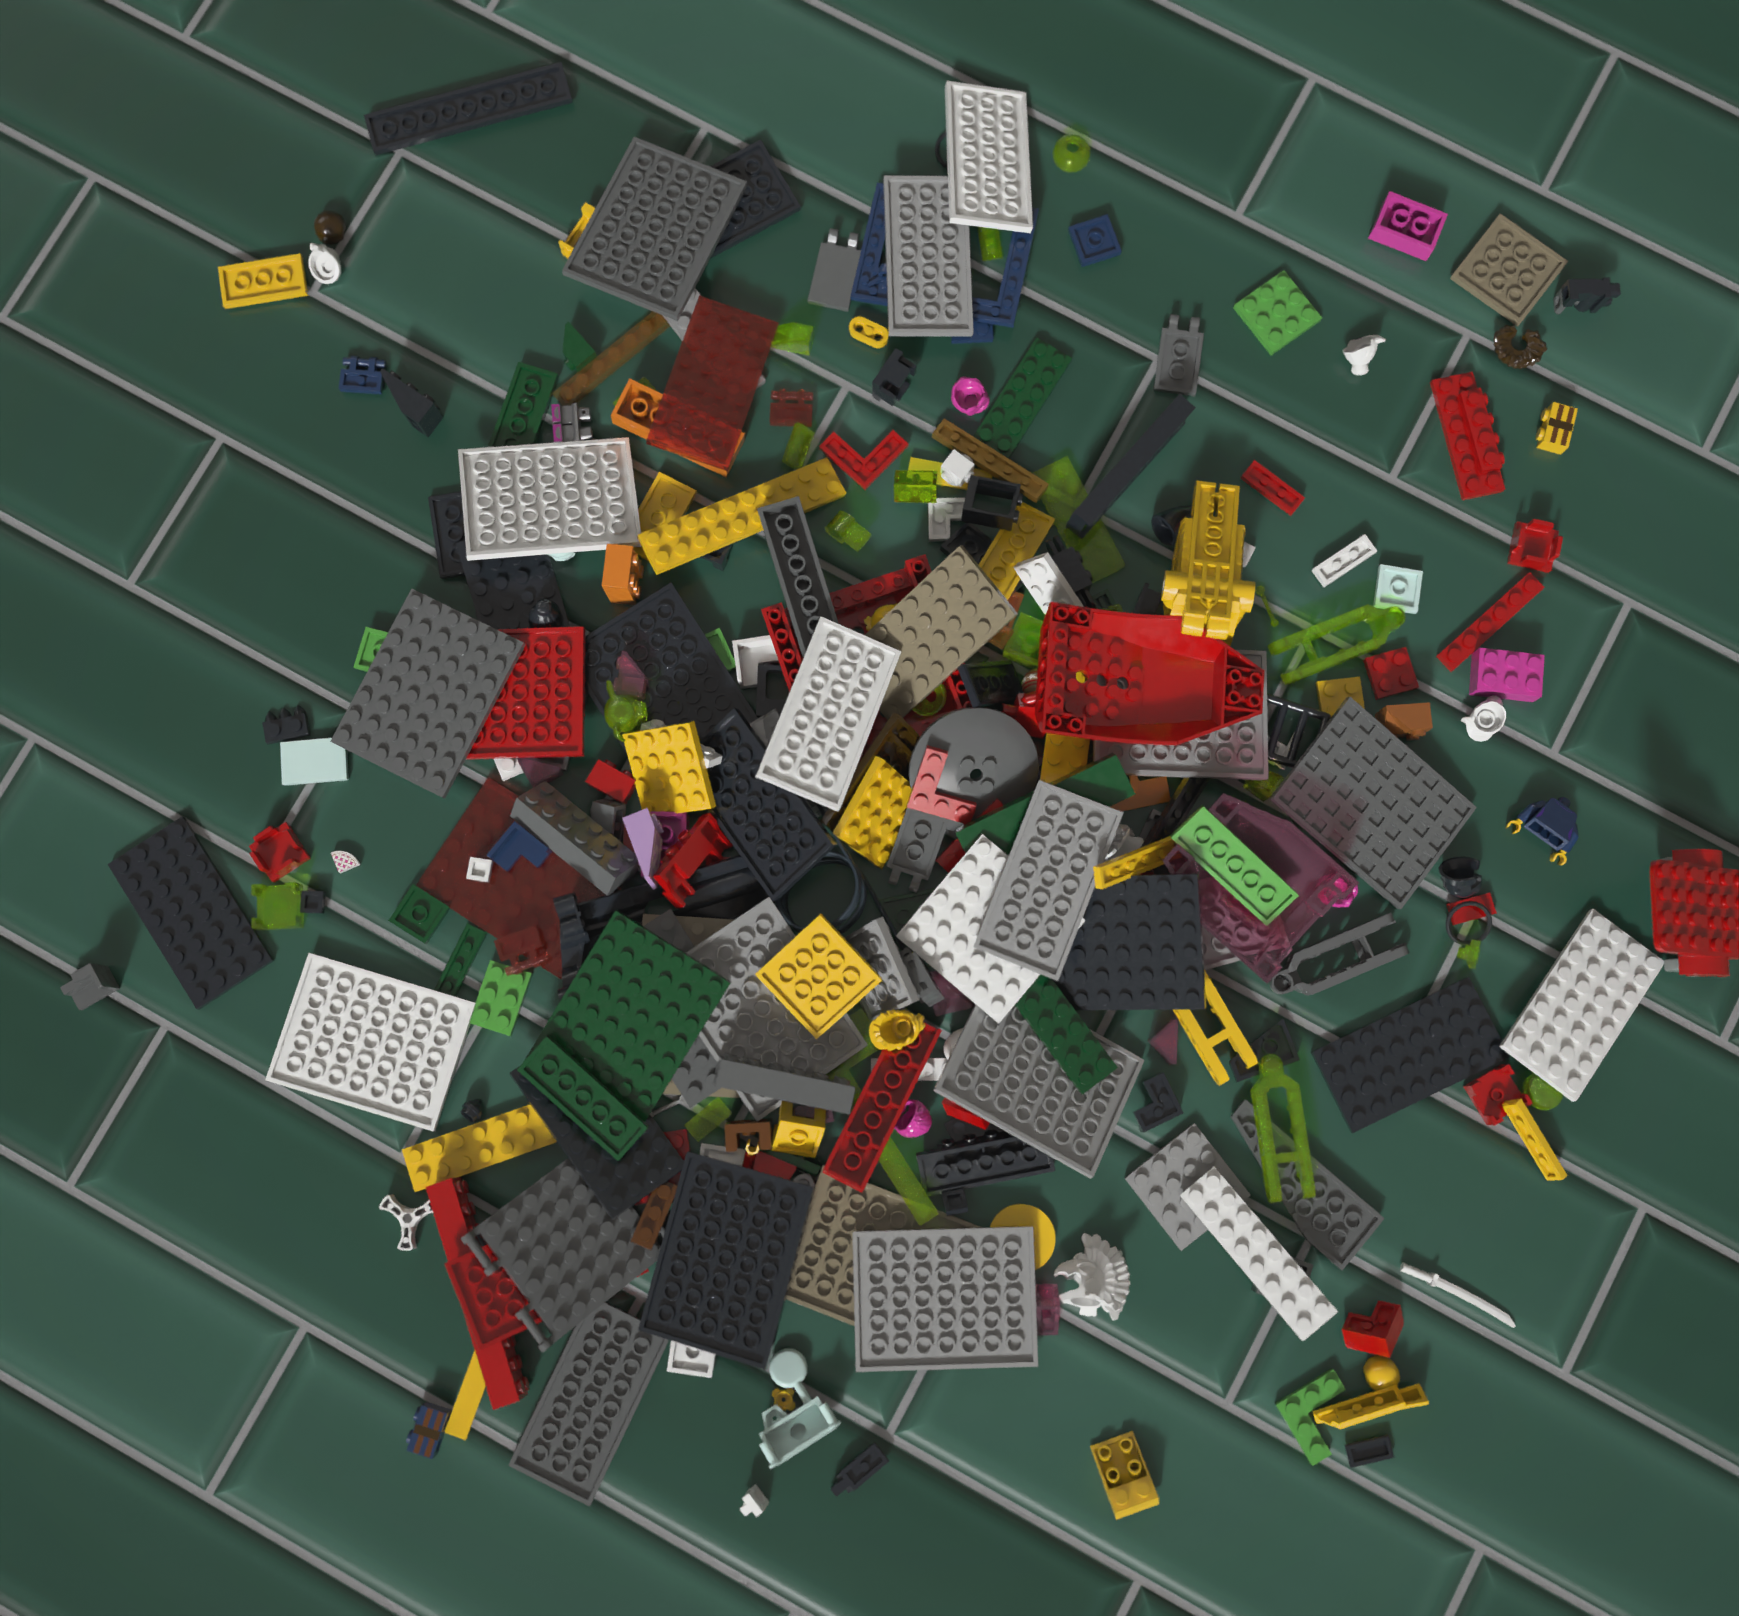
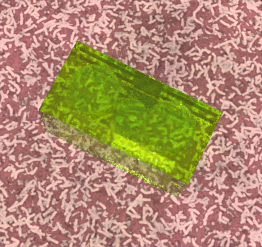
M895 470L894 502H937L938 471Z

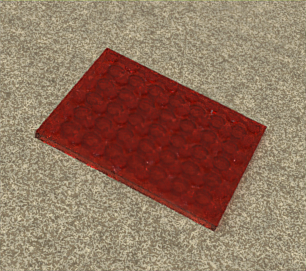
M488 777L416 886L562 980L560 921L553 898L575 892L578 902L581 903L605 896L606 894L554 852L550 854L540 868H537L524 856H521L509 872L494 861L489 883L466 879L470 857L492 860L487 854L515 821L510 814L516 798L519 796ZM623 886L615 890L613 893L620 891Z

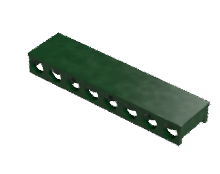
M1113 752L1048 783L1108 807L1135 795L1117 755ZM1035 790L956 828L955 833L965 853L983 834L1009 856Z

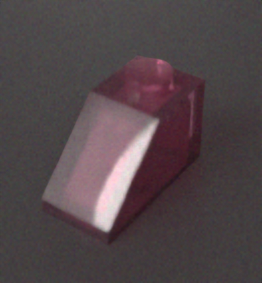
M1057 1284L1035 1285L1037 1336L1058 1335L1060 1312Z

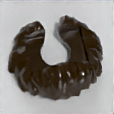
M1505 325L1494 333V351L1498 354V359L1514 369L1534 366L1536 362H1540L1543 353L1548 349L1546 342L1541 339L1538 330L1527 329L1524 331L1522 340H1526L1527 347L1521 351L1514 349L1511 345L1512 338L1517 334L1515 326Z

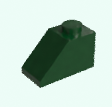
M567 322L565 324L562 351L566 359L564 363L570 371L575 370L580 375L595 363L598 357L594 349Z

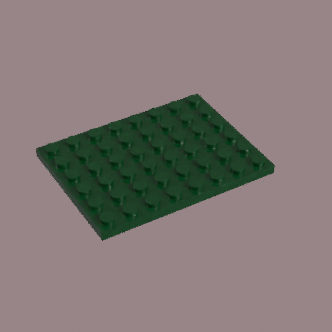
M616 910L525 1060L545 1037L549 1035L646 1122L730 986L731 981Z

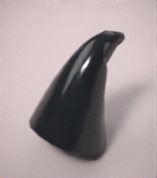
M1192 506L1174 507L1152 516V529L1160 542L1169 546L1175 544L1180 522L1184 518H1191Z

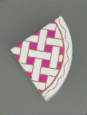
M331 852L339 873L361 865L359 860L348 852Z

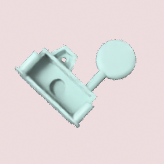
M793 1348L779 1350L771 1359L769 1372L777 1385L783 1388L794 1387L804 1405L789 1415L776 1404L762 1413L765 1430L759 1433L763 1441L759 1446L770 1463V1469L787 1461L841 1424L835 1418L827 1402L822 1404L818 1396L813 1400L811 1399L802 1383L807 1375L808 1364L802 1353Z

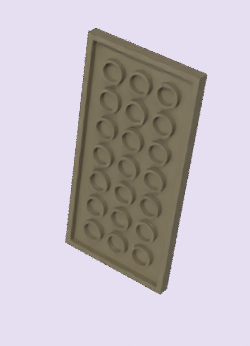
M963 545L954 550L865 634L869 638L901 651L879 708L887 720H889L893 712L899 714L902 718L905 717L955 672L960 665L965 663L1018 615L1016 610Z

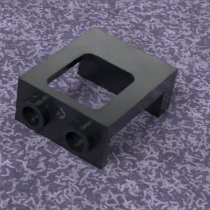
M764 662L763 665H758L756 716L758 718L775 708L781 714L786 702L785 699L766 698V673L783 674L781 666H776L773 662Z

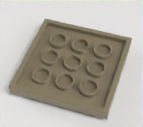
M1499 214L1450 279L1518 327L1568 261L1505 216Z

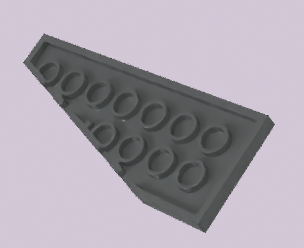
M1244 1099L1231 1114L1232 1121L1305 1240L1343 1271L1385 1218Z

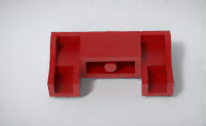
M710 813L703 814L690 830L685 829L678 835V841L665 851V857L660 861L662 865L652 876L664 889L663 895L675 908L684 907L686 905L684 902L686 897L696 892L685 879L691 877L707 855L713 862L719 861L723 858L721 853L724 849L731 848L733 845L722 833L717 820Z

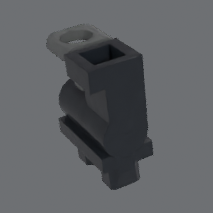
M1603 277L1602 279H1568L1553 297L1554 311L1560 314L1566 307L1574 305L1576 310L1580 312L1590 310V313H1596L1601 307H1609L1612 304V298H1618L1621 295L1620 283H1610L1609 277Z

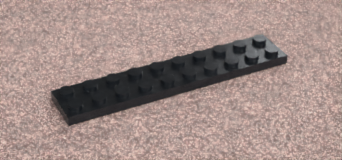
M562 62L365 114L364 118L373 152L376 156L573 103Z

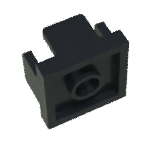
M895 348L872 381V398L877 401L882 399L891 406H894L896 401H900L910 386L905 379L909 374L914 376L917 370V366L904 358L903 352Z

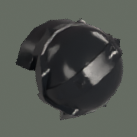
M1465 856L1453 857L1443 861L1438 869L1445 890L1458 898H1465L1478 893L1482 885V875L1475 873V870L1479 869L1480 861Z

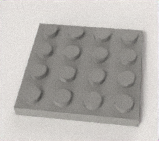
M883 917L875 919L844 937L883 978L878 985L859 1001L869 1024L880 1013H886L888 1010L892 1011V1009L900 1010L919 1000L917 990L911 982L907 967L903 964L898 947L894 943L889 927Z
M1195 1123L1191 1124L1124 1178L1181 1251L1206 1232L1208 1228L1180 1195L1210 1169L1215 1167L1243 1201L1250 1196V1193Z

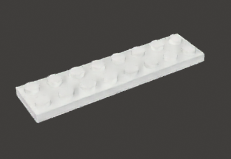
M1215 1167L1210 1169L1180 1195L1302 1341L1338 1312Z

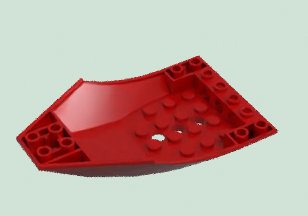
M1050 602L1040 629L1035 718L1042 733L1131 744L1179 745L1262 714L1264 670L1222 640L1205 637V628H1203L1202 636L1181 634L1182 616L1125 613ZM1077 672H1081L1085 676L1084 683H1080L1076 679ZM1098 675L1104 677L1105 686L1097 683ZM1119 677H1124L1128 681L1126 689L1118 687L1117 680Z

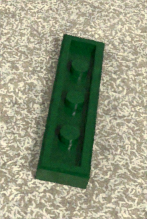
M467 922L434 989L435 991L457 996L488 934L487 931Z

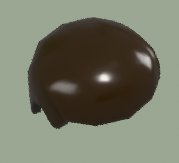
M325 210L316 216L314 230L319 241L325 244H336L344 238L346 223L341 214L332 210Z

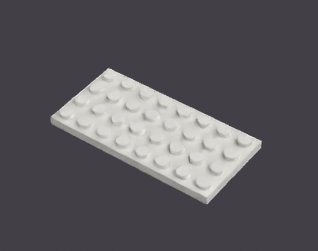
M947 81L945 85L949 223L1031 233L1033 220L1026 92Z
M820 617L755 777L838 812L901 651Z
M1589 910L1499 1047L1572 1102L1577 1101L1663 967L1664 961L1596 910Z

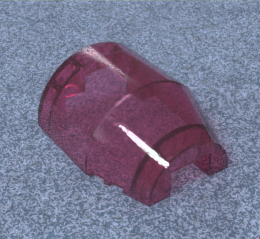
M1223 793L1208 808V811L1286 881L1299 896L1266 926L1179 844L1176 843L1164 857L1163 862L1170 874L1199 873L1202 926L1268 984L1281 970L1282 966L1280 963L1293 950L1291 947L1337 900H1344L1359 882L1291 822Z

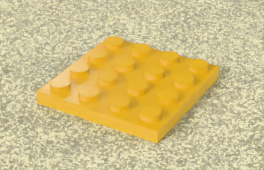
M695 721L622 734L633 778L636 780L635 785L642 810L648 808L649 811L675 812L677 814L716 807Z
M875 756L833 834L874 866L882 869L893 850L907 810V802L911 793L910 782L885 760Z
M821 913L755 973L761 982L816 1039L883 979Z

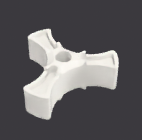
M393 1194L387 1195L382 1200L379 1209L391 1212L400 1222L402 1236L397 1248L399 1250L417 1248L415 1231L421 1219L433 1213L430 1200L419 1208H409L399 1203Z

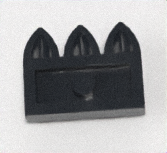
M300 705L296 706L293 716L287 709L283 708L279 719L272 712L268 711L264 722H262L265 742L268 745L311 735L306 711Z

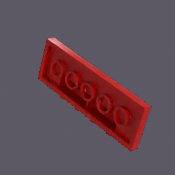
M1473 372L1432 380L1430 385L1461 499L1467 500L1503 492L1505 486L1500 469L1503 467L1502 464H1504L1505 458L1502 452H1498L1499 436L1497 432L1492 430L1491 425H1493L1494 419L1492 413L1487 412V394L1482 393L1481 388L1477 389Z

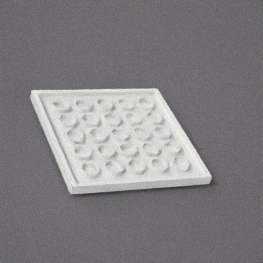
M982 834L896 937L916 952L997 1023H1000L1040 974L973 948L1009 858L1006 853ZM1082 918L1079 928L1086 921Z

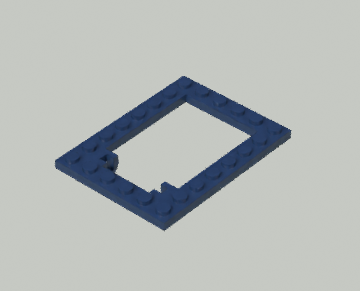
M877 182L850 297L854 301L888 306L887 277L884 276L886 274V264L880 265L885 246L883 183ZM1032 208L1033 229L1031 233L1017 231L1012 233L998 301L972 297L973 321L1014 328L1038 219V208Z

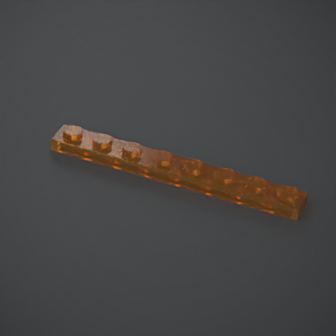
M651 312L553 392V396L562 406H571L573 403H578L666 331L670 324L663 315Z

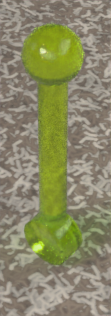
M1258 586L1256 593L1262 598L1271 619V626L1276 627L1279 621L1275 619L1264 595L1265 588Z

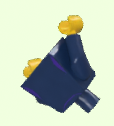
M1559 797L1558 800L1550 798L1547 802L1540 800L1531 803L1517 815L1518 819L1508 822L1505 827L1508 828L1510 824H1515L1516 830L1512 833L1515 834L1520 831L1521 824L1524 822V828L1555 850H1560L1559 852L1552 853L1549 858L1550 862H1554L1559 855L1560 861L1557 865L1566 863L1567 858L1565 854L1571 851L1579 838L1576 824L1577 814L1569 809L1571 802L1565 797Z

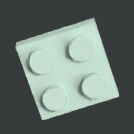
M1380 564L1378 566L1373 607L1416 614L1418 612L1423 571Z

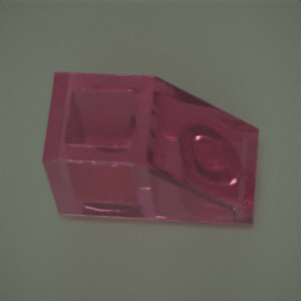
M622 651L621 656L617 658L616 668L619 669L618 678L615 677L613 689L619 697L645 700L648 678L626 651Z

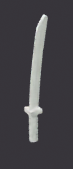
M1404 1262L1401 1264L1400 1271L1423 1281L1425 1280L1428 1285L1446 1290L1486 1311L1510 1327H1515L1514 1322L1507 1313L1483 1299L1439 1278V1275L1435 1273H1427Z

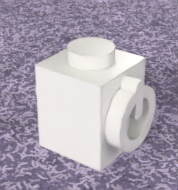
M953 450L941 465V477L948 484L956 487H961L964 482L969 483L970 476L975 474L973 472V460L966 454L961 455L956 450Z

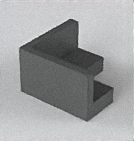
M92 963L70 974L73 980L60 987L64 995L72 996L79 1010L88 1008L120 989L108 966Z

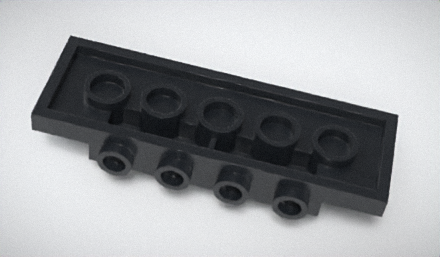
M989 1130L985 1132L984 1136L976 1137L975 1134H968L963 1137V1140L959 1141L948 1138L942 1140L941 1144L937 1145V1149L916 1153L924 1197L961 1188L968 1189L1055 1171L1054 1160L1051 1156L1006 1131L998 1133L997 1130Z

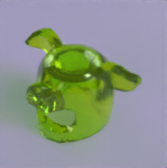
M607 680L606 687L610 698L604 707L605 721L613 729L615 738L625 742L620 733L637 731L647 721L646 703L640 702L628 695H616L611 681Z

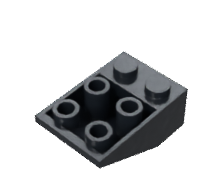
M382 368L380 373L403 415L413 428L429 438L443 419L439 412L440 408L434 404L435 400L427 394L421 395L418 393V389L410 382L407 384L402 382V378L395 372H387Z

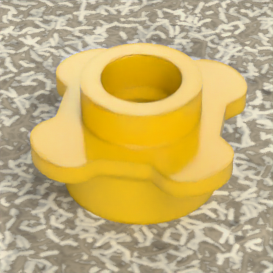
M792 1388L773 1390L774 1403L782 1410L788 1409L790 1411L795 1408L796 1404L793 1401L794 1390Z

